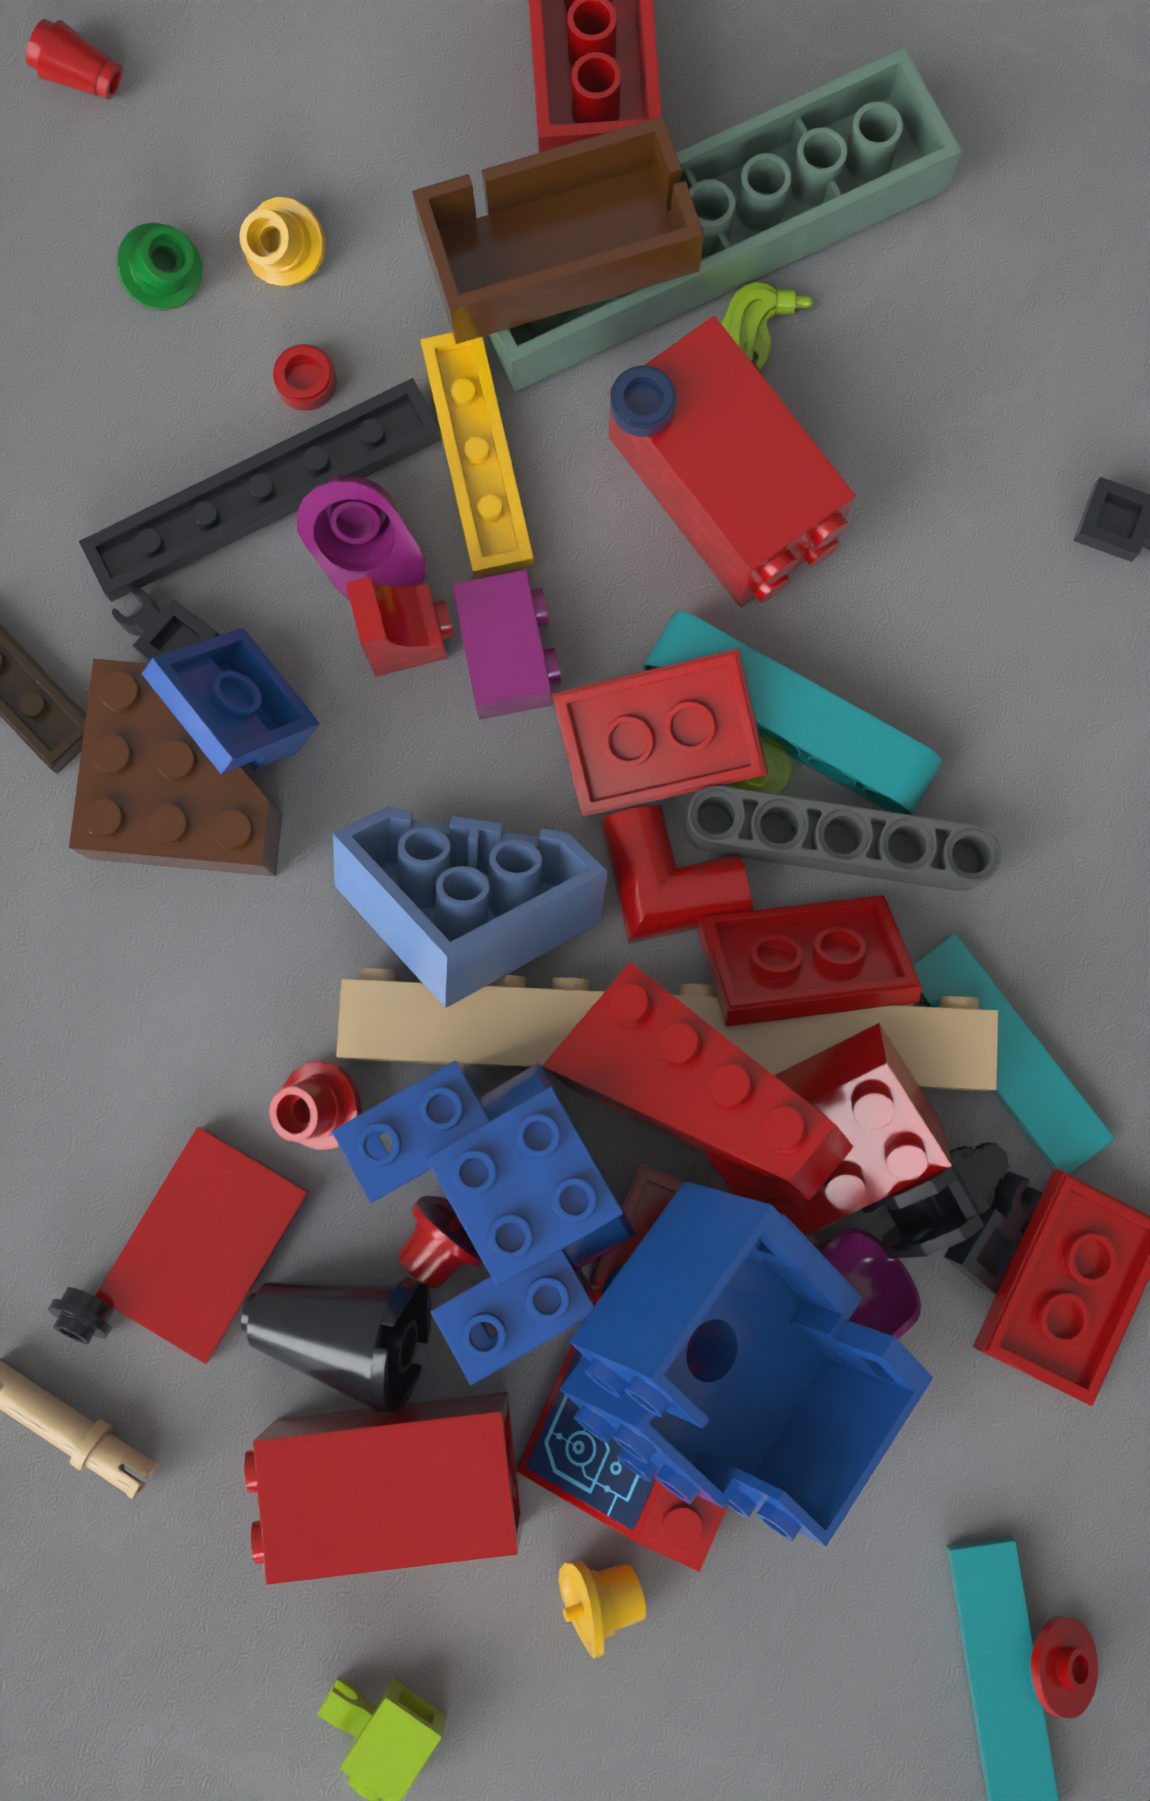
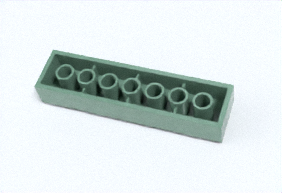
M903 47L676 153L682 168L680 182L686 181L704 233L699 272L489 334L486 337L513 391L517 392L948 190L962 151L906 48Z

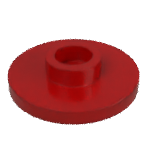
M1054 1617L1045 1623L1036 1638L1030 1661L1032 1681L1037 1698L1048 1713L1056 1717L1072 1719L1078 1717L1087 1709L1094 1696L1098 1679L1097 1652L1093 1638L1083 1623L1071 1617Z

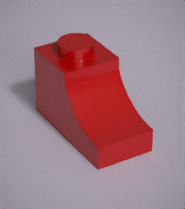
M371 576L345 582L360 643L376 677L448 659L443 639L455 636L446 601L442 600L433 603L428 583L416 586H388L376 582Z

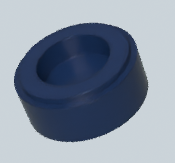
M641 365L629 368L618 376L611 390L610 409L612 417L619 428L633 436L649 437L663 431L672 421L676 407V389L667 374L658 368Z

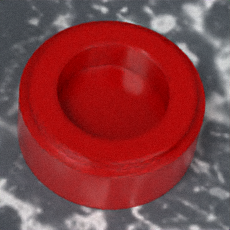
M309 344L295 345L282 352L274 364L273 380L282 400L290 407L302 411L315 410L325 405L333 396L337 384L336 373L329 356L322 349Z

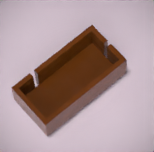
M664 116L481 170L486 216L476 217L473 185L469 174L412 190L419 230L456 344L696 273L700 269L704 233L686 181L680 182L682 168Z

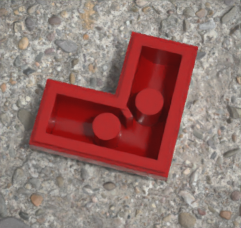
M661 805L635 807L610 814L601 820L628 944L698 929L699 917L753 911L749 883L740 854L676 867Z

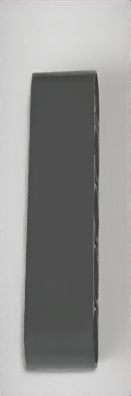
M710 786L699 791L691 799L684 819V829L689 842L697 849L708 853L728 856L740 854L741 858L955 891L968 890L990 878L998 869L1002 858L1001 846L996 836L988 829L977 825L723 786ZM707 806L720 807L728 813L731 827L728 831L721 834L708 833L700 827L697 821V813ZM770 815H778L785 818L793 830L792 840L785 844L770 842L761 831V820ZM830 825H841L850 830L855 839L853 852L840 854L830 849L824 838L825 828ZM902 834L908 836L914 842L917 848V857L914 863L904 864L892 857L888 849L890 836ZM955 844H965L971 846L976 851L980 864L977 873L963 872L955 865L952 859V850Z

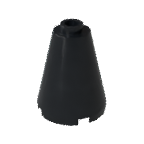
M410 1277L266 1282L257 1293H251L246 1299L241 1314V1329L247 1332L248 1343L252 1348L379 1412L397 1413L402 1410L410 1399L421 1372L422 1365L411 1362L417 1342L428 1344L431 1327L430 1311L432 1310L430 1289L428 1286L420 1283L421 1281Z

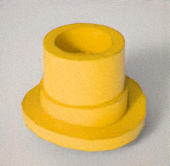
M275 197L264 201L254 212L245 218L241 225L239 238L247 262L255 275L269 284L289 287L304 283L317 272L324 259L326 239L321 222L309 207L295 199Z
M572 1560L564 1563L560 1568L558 1582L561 1597L566 1607L563 1608L564 1618L566 1622L572 1621L579 1637L593 1659L604 1655L605 1638L613 1636L615 1631L643 1621L646 1618V1603L643 1590L630 1564L623 1563L596 1571L594 1569L590 1570L582 1561Z

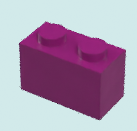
M526 569L452 584L479 720L552 706L550 687L561 685V677L555 648L542 649L538 627L549 625L542 587L530 590Z

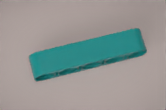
M675 611L643 664L645 671L740 648L762 741L889 812L906 815L914 814L942 765V759L938 754L912 737L705 621L683 611Z

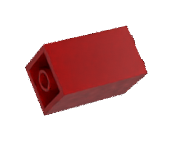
M714 315L645 364L646 366H652L663 371L669 376L675 386L676 407L670 424L656 435L637 437L619 428L612 417L610 409L609 438L741 608L755 597L760 603H764L774 597L790 582L787 574L805 561L810 567H814L830 556L840 545V542L837 540L839 534L849 525L846 518L856 495Z
M508 1392L405 1404L402 1410L397 1413L379 1412L373 1408L276 1419L253 1440V1450L246 1451L244 1473L248 1493H258L260 1520L253 1521L251 1526L252 1556L255 1564L264 1563L266 1585L518 1555L522 1531V1516Z

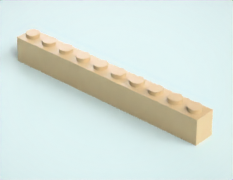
M362 968L360 969L359 980L341 979L336 1057L346 1060L448 1065L456 1060L465 1066L528 1069L540 1063L542 1067L605 991H590V980L580 978H552L551 989L526 988V977L505 975L445 1008L423 983L398 982L399 971ZM680 984V995H673L773 1075L880 1023L920 1088L983 1092L993 1091L997 1088L998 1010H980L979 998L943 996L940 997V1007L914 1006V1003L726 1027L713 985Z

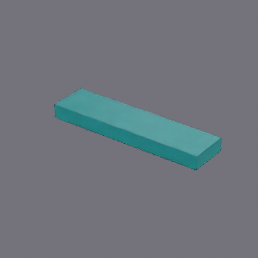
M956 934L949 936L913 964L922 985L920 998L927 1007H940V997L962 996L979 998L980 1010H998L997 1088L993 1090V1093L1052 1169L1071 1174L1115 1139Z
M1011 1536L946 1545L987 1801H1059L1044 1708L1037 1698L1032 1681L1030 1661L1033 1642L1016 1540Z

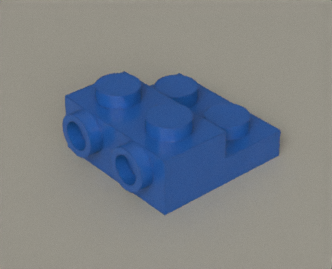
M244 628L153 657L142 672L144 678L221 775L248 763L256 771L296 754L320 724Z

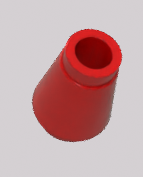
M47 19L40 20L29 39L26 50V63L37 70V75L40 79L96 96L100 95L107 100H110L116 93L122 78V65L113 61L111 57L64 21L58 20L53 23Z

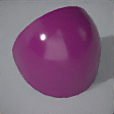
M847 1228L819 1250L863 1298L848 1321L895 1336L897 1339L904 1335L918 1321L921 1314V1302L916 1285L899 1258H888L883 1249V1242L864 1230Z

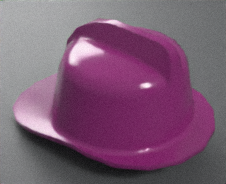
M338 474L331 478L330 482L316 486L303 498L296 514L297 532L306 548L317 560L333 585L349 601L345 582L369 576L376 582L388 586H416L423 584L425 579V558L420 546L397 512L390 494L379 484L365 478H344V476Z

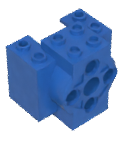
M455 1060L331 1131L370 1203L375 1202L432 1169L487 1268L490 1277L430 1311L470 1385L475 1384L586 1319L596 1305V1293L581 1268L637 1236L540 1063L533 1065L483 1094L469 1067ZM385 1132L392 1140L390 1153H388L379 1136ZM482 1322L491 1323L495 1326L498 1333L490 1337Z
M685 1181L630 1258L624 1264L615 1268L607 1277L601 1298L569 1341L583 1357L559 1390L580 1408L574 1419L584 1429L605 1443H608L613 1438L622 1447L617 1455L618 1460L647 1482H651L656 1475V1479L665 1488L689 1504L698 1495L723 1509L727 1505L745 1518H749L752 1512L756 1510L757 1517L782 1537L793 1541L799 1532L827 1546L933 1377L895 1336L848 1321L863 1298L785 1214L779 1213L771 1204ZM692 1334H693L691 1344H690L689 1348L687 1349L689 1340H690V1338H691V1336H692Z

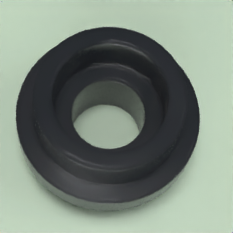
M67 1287L62 1298L53 1299L48 1307V1311L58 1318L53 1328L77 1342L89 1344L93 1336L106 1339L112 1330L108 1321L114 1309L101 1299L80 1289Z

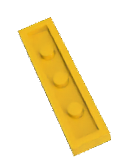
M452 332L420 339L474 579L534 566L532 548L483 337L459 344L455 343Z

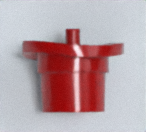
M327 1060L308 1062L294 1070L284 1083L283 1088L272 1098L269 1109L272 1126L282 1138L292 1142H300L304 1146L318 1150L339 1147L331 1131L359 1116L362 1112L359 1091L351 1076L340 1065Z
M427 1195L420 1197L414 1203L411 1211L418 1222L413 1233L398 1251V1258L410 1275L428 1287L440 1288L459 1266L467 1263L478 1267L484 1264L448 1199Z

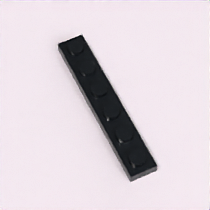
M411 378L80 540L79 543L104 594L113 602L131 593L132 587L141 588L298 511L303 498L316 486L330 482L331 478L338 474H341L344 478H365L442 440L441 430L417 384Z

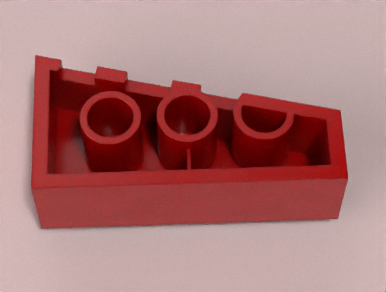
M629 962L542 1065L569 1089L588 1098L592 1097L613 1107L616 1111L656 1127L672 1135L675 1139L720 1157L729 1164L808 1201L854 1147L835 1123L631 962Z

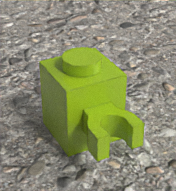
M338 1676L317 1712V1715L326 1722L354 1737L347 1747L339 1769L348 1775L347 1781L349 1785L359 1795L369 1801H381V1799L384 1801H401L441 1740L447 1719L445 1713L395 1678L391 1679L376 1704H373L352 1684Z

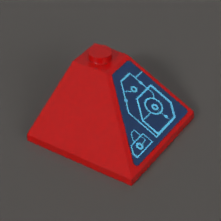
M598 1288L595 1289L596 1303L602 1296V1290ZM692 1334V1336H691V1338H690V1340H689L687 1349L689 1348V1346H690V1344H691L693 1334ZM571 1344L516 1472L634 1542L700 1572L728 1506L726 1505L723 1509L698 1495L689 1504L665 1488L656 1479V1475L651 1482H647L618 1460L617 1455L622 1447L613 1438L608 1443H605L584 1429L574 1419L580 1408L559 1390L583 1357Z

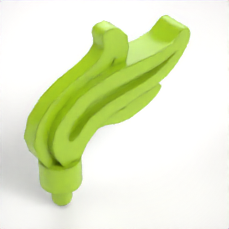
M750 283L744 285L735 293L721 324L751 363L753 354L758 359L756 369L761 371L768 361L771 349V336L767 328V322L775 315H794L795 308H809L812 306L813 300L807 295L796 296L795 289H775L764 283Z

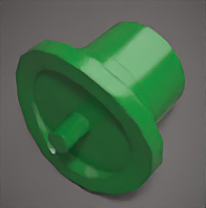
M156 222L138 225L125 235L117 250L116 269L122 287L132 300L147 309L166 311L179 308L194 296L202 281L203 264L197 248L184 233L170 225Z

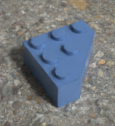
M386 807L333 833L334 884L437 1000L447 1008L601 923L608 871L568 832L541 828L540 836L535 837L502 832L503 823L452 816L450 825L413 820L412 810Z

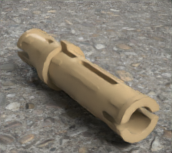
M0 1358V1382L3 1384V1387H0V1410L71 1456L70 1465L79 1471H84L88 1467L126 1493L127 1497L132 1500L136 1499L147 1484L126 1471L125 1467H129L144 1478H151L158 1466V1461L148 1458L111 1434L113 1426L103 1419L93 1422L73 1407H70L26 1378Z

